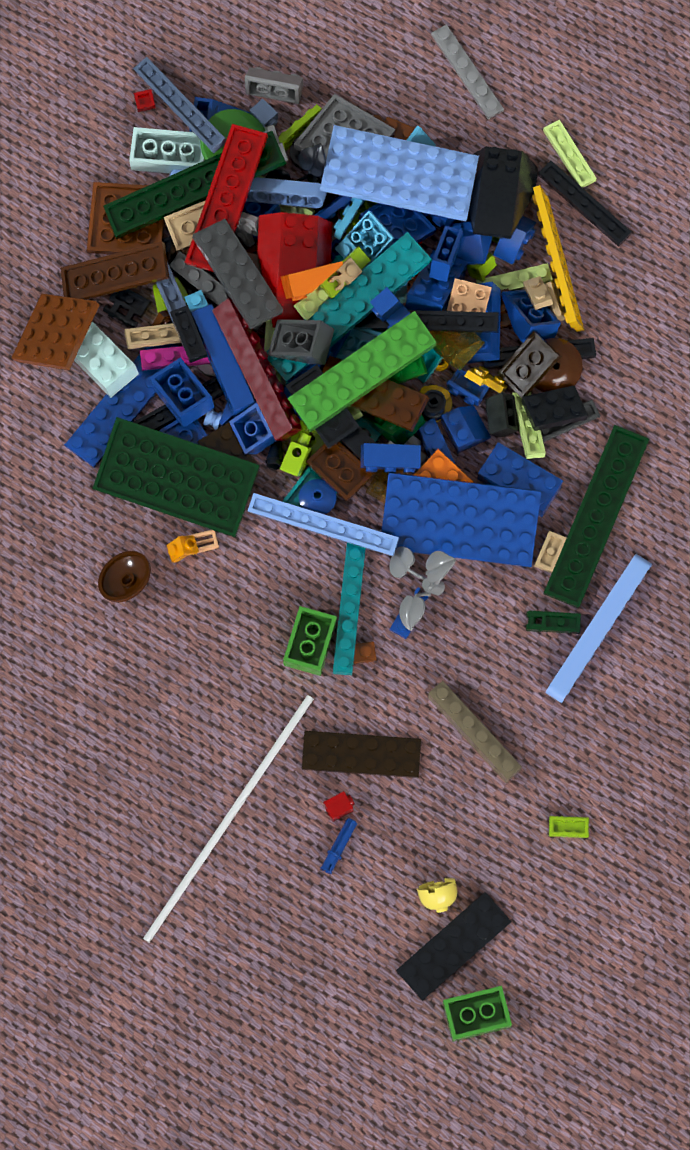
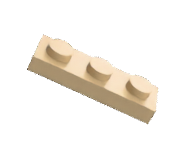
M173 323L125 329L124 332L128 349L181 343Z

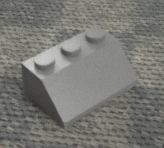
M260 67L249 68L245 75L246 94L299 104L304 85L303 77L296 74H283L280 71H267Z

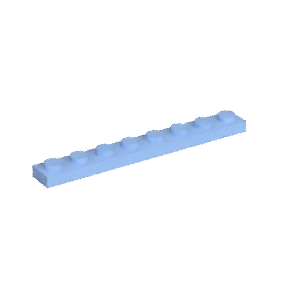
M253 493L248 508L250 513L390 556H394L399 537Z

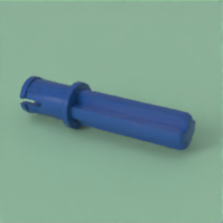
M346 819L331 850L327 851L328 855L322 867H320L327 874H332L336 863L342 858L341 854L357 825L353 819Z

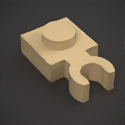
M350 257L336 271L338 275L331 277L328 282L332 283L336 280L338 286L335 290H340L344 287V282L347 285L352 283L362 273V270Z

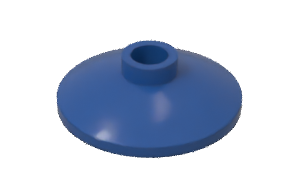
M322 479L310 480L300 489L299 503L301 508L325 515L336 504V491ZM320 493L321 497L315 498L314 494Z

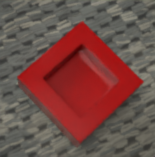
M151 89L134 93L138 112L156 108Z

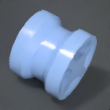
M214 409L207 412L204 426H212L215 430L220 428L219 421L223 412L218 413Z

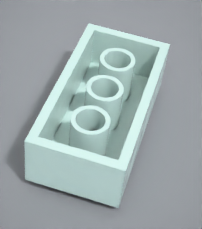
M137 127L133 129L129 160L131 170L170 173L176 169H187L205 160L200 148V139L193 132Z
M92 322L74 361L112 398L139 375L135 364Z

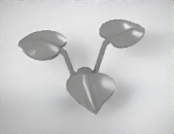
M398 547L395 550L394 556L391 557L389 568L390 573L394 577L402 578L408 571L423 580L422 587L425 592L417 593L414 597L406 596L400 605V619L403 625L410 631L413 630L425 612V602L420 597H430L431 594L439 596L444 592L445 584L441 580L453 567L456 559L442 551L433 552L427 559L426 569L428 571L425 573L427 578L410 569L415 562V556L409 548Z

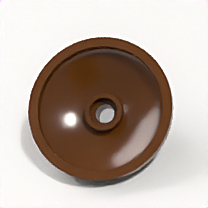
M545 339L561 356L557 361L559 368L556 370L552 367L535 387L542 392L576 385L583 368L579 351L573 344L564 339Z
M137 551L122 552L110 559L103 567L98 579V588L102 596L108 601L116 603L125 602L137 596L145 588L150 578L151 566L148 559Z

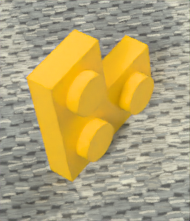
M482 366L471 368L465 374L466 378L479 386L485 384L498 393L504 392L508 387L501 377L496 375L493 377Z

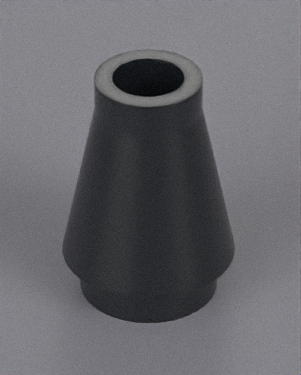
M276 441L269 449L265 460L269 469L279 470L283 462V443L281 441Z

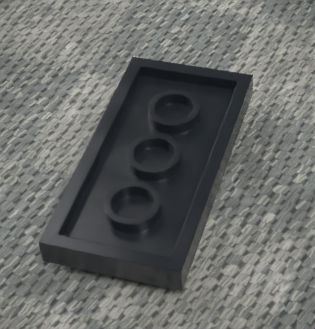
M315 365L285 386L293 395L321 376L323 372L318 365ZM346 408L315 430L329 449L358 430L360 426Z

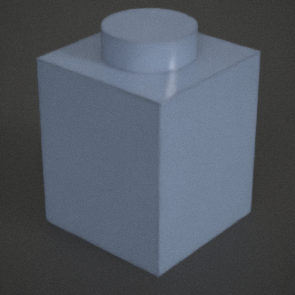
M261 99L249 110L250 114L257 118L264 127L274 125L275 127L278 123V113L264 99Z

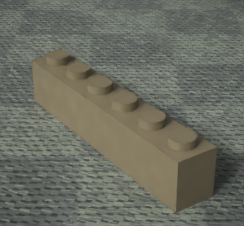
M444 681L440 682L428 693V699L505 783H508L521 771L522 766Z

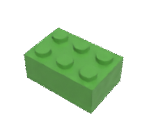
M299 606L283 659L284 666L321 676L337 624V616Z
M502 986L445 999L442 1002L452 1042L511 1028L512 1026Z

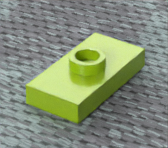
M549 816V837L588 838L589 817Z

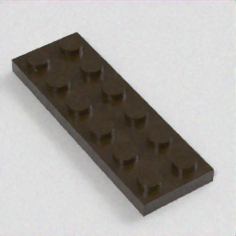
M304 731L302 770L419 778L421 739Z

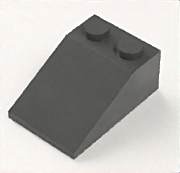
M277 319L268 355L307 364L325 365L334 328L321 320Z

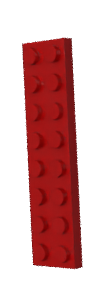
M235 124L231 125L195 233L223 219H226L235 233L268 138L267 133ZM192 239L185 264L214 272Z

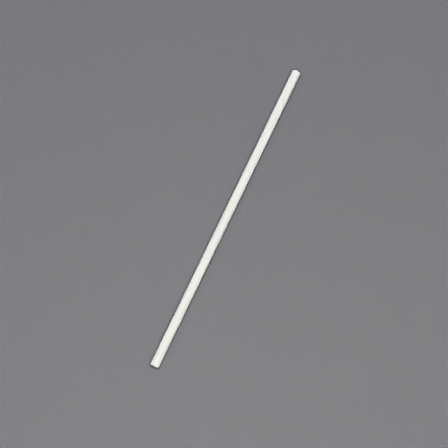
M307 695L144 936L143 939L148 943L153 939L314 700L311 696Z

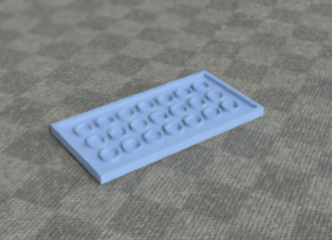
M334 125L320 191L466 222L479 156Z

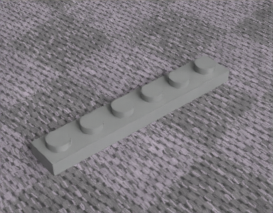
M447 24L432 32V38L487 119L489 120L503 112L504 108Z

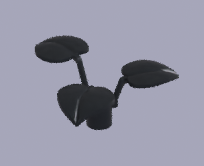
M319 143L306 147L299 153L300 166L307 170L308 174L295 181L308 179V182L321 184L326 166V157L323 146ZM275 169L265 177L281 180L291 179L290 174L282 169ZM326 194L322 207L312 208L316 211L314 215L334 200L331 194ZM337 211L336 215L328 221L338 220Z

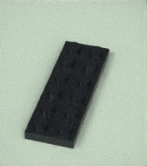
M484 892L403 963L396 972L423 1001L512 921L489 895Z

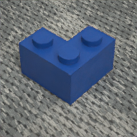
M523 216L519 220V224L511 239H499L493 255L512 265L517 260L520 261L524 254V250H522L524 244L527 245L536 233L534 227L537 222Z
M388 287L370 301L373 305L371 310L382 322L386 320L389 323L388 329L411 314Z

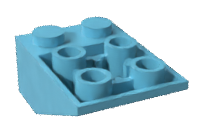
M369 210L335 249L345 259L359 246L371 260L365 266L367 267L388 249L394 237Z

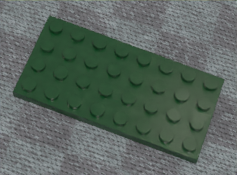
M116 417L92 489L236 538L260 465Z

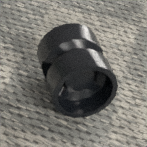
M429 390L424 393L429 397V400L422 412V416L426 420L435 418L438 421L441 419V415L445 413L446 399L442 392Z

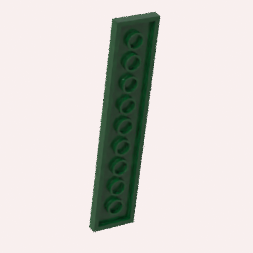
M273 131L267 132L268 138L254 178L286 164ZM222 153L104 205L103 207L117 239L164 219L165 216L206 200Z
M614 425L547 583L544 595L579 609L645 452L649 438Z

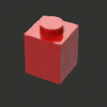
M343 791L324 801L323 805L332 822L353 812L355 803L351 795H346Z

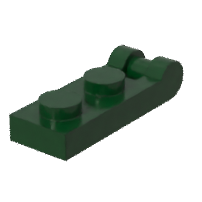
M527 611L526 618H528L526 631L580 634V613ZM537 618L542 619L541 624H536Z

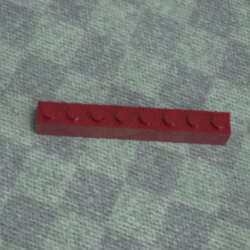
M228 298L212 311L275 441H286L302 430L300 420L295 415L292 405L284 393V387L279 382L276 371L268 360L267 352L260 344L259 336L254 332L253 328H249L231 298Z

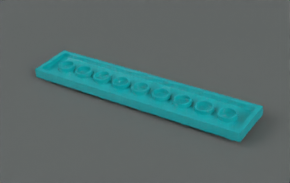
M407 232L365 267L352 283L346 285L334 298H329L320 305L318 311L308 320H321L334 328L331 347L373 312L371 310L373 305L370 301L386 287L395 293L431 263L432 259ZM268 355L269 362L287 383L310 365Z

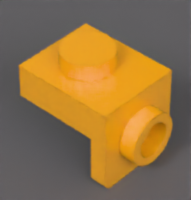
M193 535L178 536L167 544L168 554L172 563L179 562L187 555L199 553Z

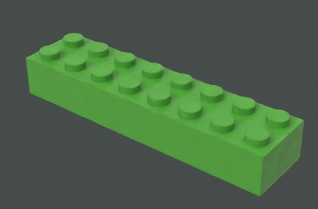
M414 311L291 395L288 400L311 433L436 347V341Z

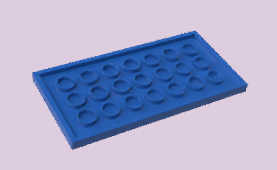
M389 472L382 532L399 537L396 549L398 547H406L413 553L431 555L435 551H442L453 558L532 567L541 491Z

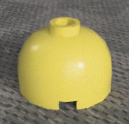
M444 878L445 882L434 883V881L420 885L417 888L421 903L430 910H436L437 913L447 911L448 906L452 905L457 897V885L454 878Z

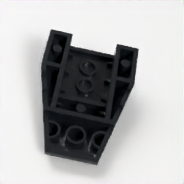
M485 146L473 154L479 156L469 206L473 234L511 239L519 224V220L523 217L524 211L528 208L534 194L533 187H536L538 167L523 151Z

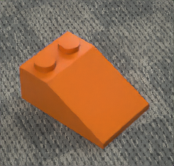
M340 261L281 276L286 299L292 298V301L307 298L306 294L312 293L343 265V262Z

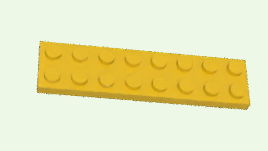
M539 185L533 187L534 194L532 198L534 204L539 209L537 217L543 224L541 232L544 239H547L548 242L546 245L547 253L549 256L551 255L553 260L550 262L552 271L557 275L555 284L562 294L559 298L562 306H565L566 309L564 317L567 324H570L571 329L574 328L576 332L584 331L549 197Z

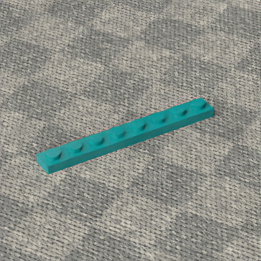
M347 543L333 665V674L350 676L353 674L366 548Z

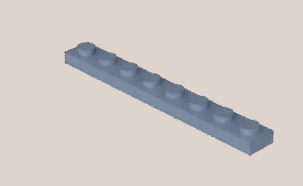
M148 57L144 58L133 68L213 154L226 143L225 137Z

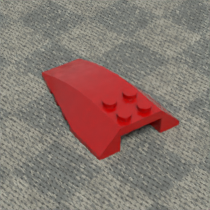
M285 212L259 215L257 255L260 260L261 274L283 308L282 314L271 319L272 328H275L277 319L304 320L294 307L300 300L292 301V298L286 299L281 276L330 264L332 222L320 216Z

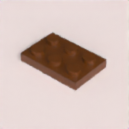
M340 442L329 449L323 444L306 461V464L346 502L374 476L372 472H366V469L360 468L361 461Z

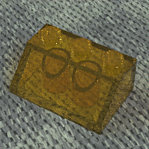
M429 331L437 344L434 349L449 365L459 371L485 343L475 332Z

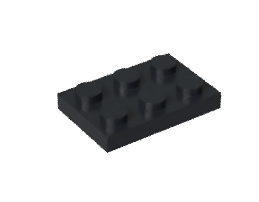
M575 385L523 396L521 400L534 431L587 420L588 417Z

